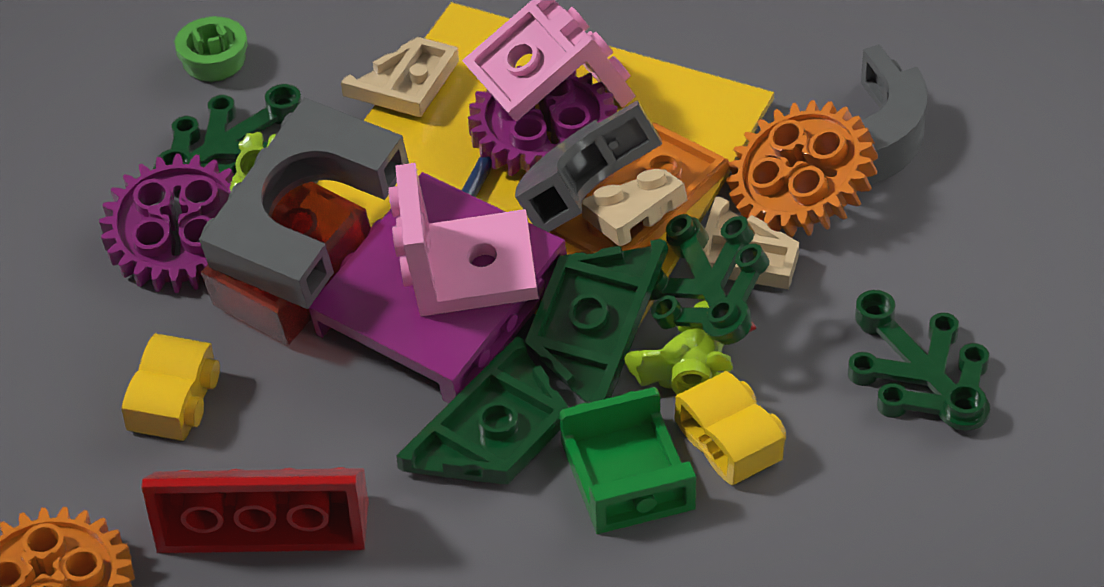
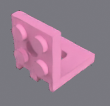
M531 0L462 60L515 122L581 65L598 82L604 84L605 90L608 93H613L614 100L622 108L636 97L625 82L631 77L629 72L614 55L608 59L613 53L608 44L596 31L594 33L591 31L585 32L589 25L573 7L566 11L555 0ZM532 54L530 61L526 65L515 68L517 61L522 56Z
M409 163L395 166L397 186L388 188L392 216L398 217L396 218V226L392 227L396 256L400 257L404 287L413 286L420 317L539 299L526 209L429 224L416 164ZM481 255H490L496 258L492 264L485 267H476L471 264L475 258Z

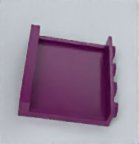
M421 172L418 176L429 224L505 212L424 172ZM390 209L383 219L377 220L372 225L367 238L357 250L344 258L340 270L322 288L310 305L309 311L316 334L321 338L325 336L330 328H333L439 383L443 401L450 403L513 341L539 308L559 256L567 255L565 240L528 223L539 299L420 317L413 286L404 287L400 257L396 256L392 227L396 226V218L398 217H393ZM481 255L475 258L471 264L476 267H485L492 264L496 258L490 255Z

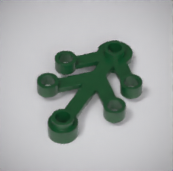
M279 84L271 87L265 94L266 108L227 130V124L236 117L234 99L228 95L214 96L208 101L209 122L204 145L190 153V146L198 142L201 137L199 123L192 116H182L175 119L171 125L173 133L171 149L162 152L158 157H161L167 166L173 164L176 154L181 155L183 164H189L195 155H199L202 167H205L207 163L214 159H237L241 153L238 144L245 138L246 134L260 132L274 123L281 125L284 118L289 113H293L302 101L301 93L297 87L290 84ZM268 141L263 142L264 148L267 147ZM236 161L230 165L218 164L219 171L222 172L230 168L234 176L237 172Z
M687 214L678 215L669 221L666 226V241L679 258L686 259L695 279L670 278L661 269L649 300H657L651 308V315L662 329H672L676 326L703 328L709 338L724 345L737 343L749 333L752 320L750 318L751 310L746 301L759 276L768 268L770 261L760 245L749 244L753 240L755 232L745 217L735 216L723 224L721 235L726 242L713 267L704 251L709 235L700 221ZM737 264L741 272L729 294L726 295L724 287ZM676 298L705 299L709 308L682 307Z
M869 290L860 294L856 300L855 309L857 324L867 334L880 335L905 362L876 358L868 352L855 353L848 362V378L856 385L866 386L874 383L877 378L925 385L935 393L907 391L899 384H885L878 391L877 409L886 417H900L906 410L940 415L945 424L957 430L968 431L983 426L990 414L989 401L983 390L979 388L981 375L985 374L988 370L989 351L981 344L970 343L960 349L958 368L962 373L959 383L955 384L945 374L950 345L955 343L958 338L959 321L954 315L937 313L931 317L928 331L931 342L927 355L894 321L896 304L890 294L881 290ZM938 328H947L949 330L943 331ZM968 359H977L979 361L973 362ZM865 367L868 368V370H860L857 368ZM887 399H896L898 402H890Z

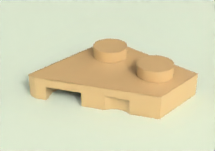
M416 37L402 45L398 51L386 54L373 61V71L365 76L356 79L350 74L341 81L342 96L421 117L459 62L458 47Z
M665 169L646 170L640 173L636 180L622 185L603 186L597 189L594 195L584 198L582 201V216L620 247L632 240L630 228L643 220L644 226L651 227L661 220L664 214L675 210L688 199L685 185Z
M715 197L705 227L709 240L704 251L712 267L726 242L721 235L723 224L730 218L739 216L729 210V201L722 197ZM751 215L747 221L753 228L755 235L749 244L760 245L770 261L768 268L759 276L756 284L789 289L799 257V242L782 232L770 229L767 223ZM737 264L729 277L731 280H736L741 272Z

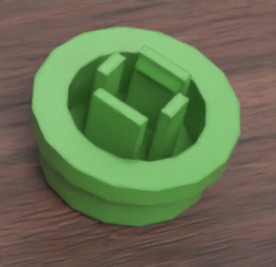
M212 16L199 18L185 25L175 38L177 57L182 61L184 69L190 76L202 81L212 82L229 78L242 68L248 42L246 31L239 22L226 17Z

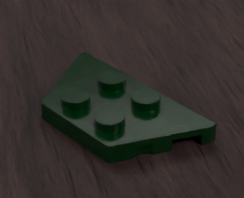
M650 240L651 246L622 251L621 246L603 248L593 254L580 252L562 255L558 258L525 343L528 350L585 403L612 397L625 364L624 358L630 351L669 249L665 240Z
M517 336L396 455L398 469L408 473L508 485L560 431V411L569 407L559 392L550 387L549 377L541 365L535 366L527 354L526 343Z

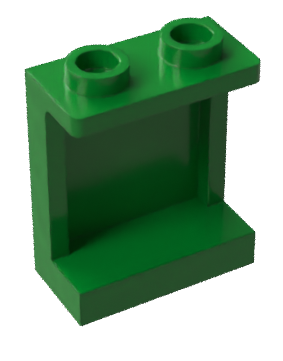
M656 387L640 391H630L623 395L595 402L581 403L560 411L561 444L596 534L696 510V475L690 461L682 463L661 415V398Z

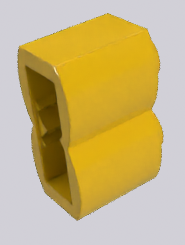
M157 333L153 334L143 352L139 370L132 377L123 399L121 409L127 431L184 441L191 427L199 426L204 412L203 398L208 389L215 388L220 373V363L214 359L211 343Z
M725 371L675 396L674 419L680 430L697 449L703 451L713 469L728 484L733 486L783 460L786 440L784 425L775 414H769L757 404L753 390L745 381H739L734 375Z

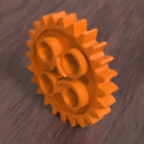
M811 100L806 110L800 111L795 102L791 105L790 114L784 116L781 111L776 109L774 110L775 121L769 124L765 120L759 119L757 122L761 131L757 134L752 132L744 133L749 144L747 146L734 147L733 150L739 160L729 162V169L732 175L726 178V182L731 189L729 193L730 198L741 216L746 219L753 215L767 223L768 227L776 232L783 228L786 235L791 238L795 235L798 227H803L807 236H811L814 224L820 222L826 230L830 229L829 217L834 214L845 220L847 214L844 207L847 204L853 206H860L862 204L856 194L857 191L866 192L872 189L867 177L877 175L878 172L873 163L874 160L878 159V154L873 146L875 142L868 128H865L861 118L858 115L852 117L846 106L837 112L833 102L829 101L820 111L815 100Z
M46 507L41 508L38 519L33 521L24 512L19 513L20 525L14 528L4 521L0 522L2 532L0 536V587H132L131 581L135 579V573L129 547L127 544H122L118 529L108 530L106 519L103 517L91 524L88 511L83 510L75 519H71L68 507H63L56 518H50Z

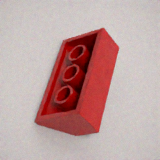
M364 468L156 471L142 479L141 488L157 553L365 550L369 501Z

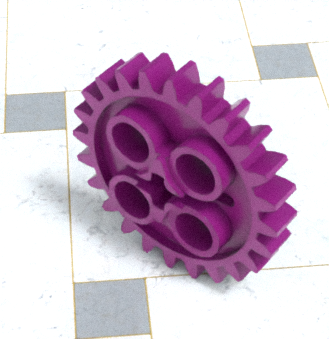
M575 70L538 102L539 109H535L534 106L516 122L487 89L486 92L477 91L475 93L476 103H470L469 135L472 137V147L479 148L480 157H491L492 168L494 169L507 164L508 175L513 176L520 169L526 170L527 173L544 155L594 120H597L599 123L615 114L617 106L614 105L613 93H605V86L602 82L593 84L591 73L578 78L577 70ZM547 132H551V142L547 136Z
M176 154L172 165L166 166L161 157L156 158V169L153 170L148 169L142 163L139 164L141 176L137 179L124 174L123 180L126 189L111 188L110 191L114 202L103 203L102 207L106 217L99 219L103 233L101 239L105 251L108 252L111 264L113 266L119 265L124 278L134 274L136 284L139 287L143 286L149 279H152L155 292H160L166 282H171L174 292L179 293L184 281H189L191 286L197 290L200 285L199 278L202 276H206L213 283L217 282L215 270L209 268L201 243L196 241L200 239L206 223L210 219L215 218L228 201L233 177L232 169L228 168L220 172L217 160H212L205 167H202L199 155H195L189 164H183L181 155ZM177 190H181L179 204L182 214L178 217L181 251L179 255L174 256L176 242L173 231L177 227L174 194Z

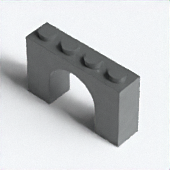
M304 97L294 112L289 113L284 118L280 131L269 146L263 148L258 153L254 166L243 181L237 183L232 188L228 201L217 216L210 219L204 226L199 240L209 268L308 309L334 273L326 244L273 221L271 216L274 208L281 198L292 189L302 184L319 180L340 182L385 200L389 195L388 188L394 187L397 183L395 166L409 164L403 136Z

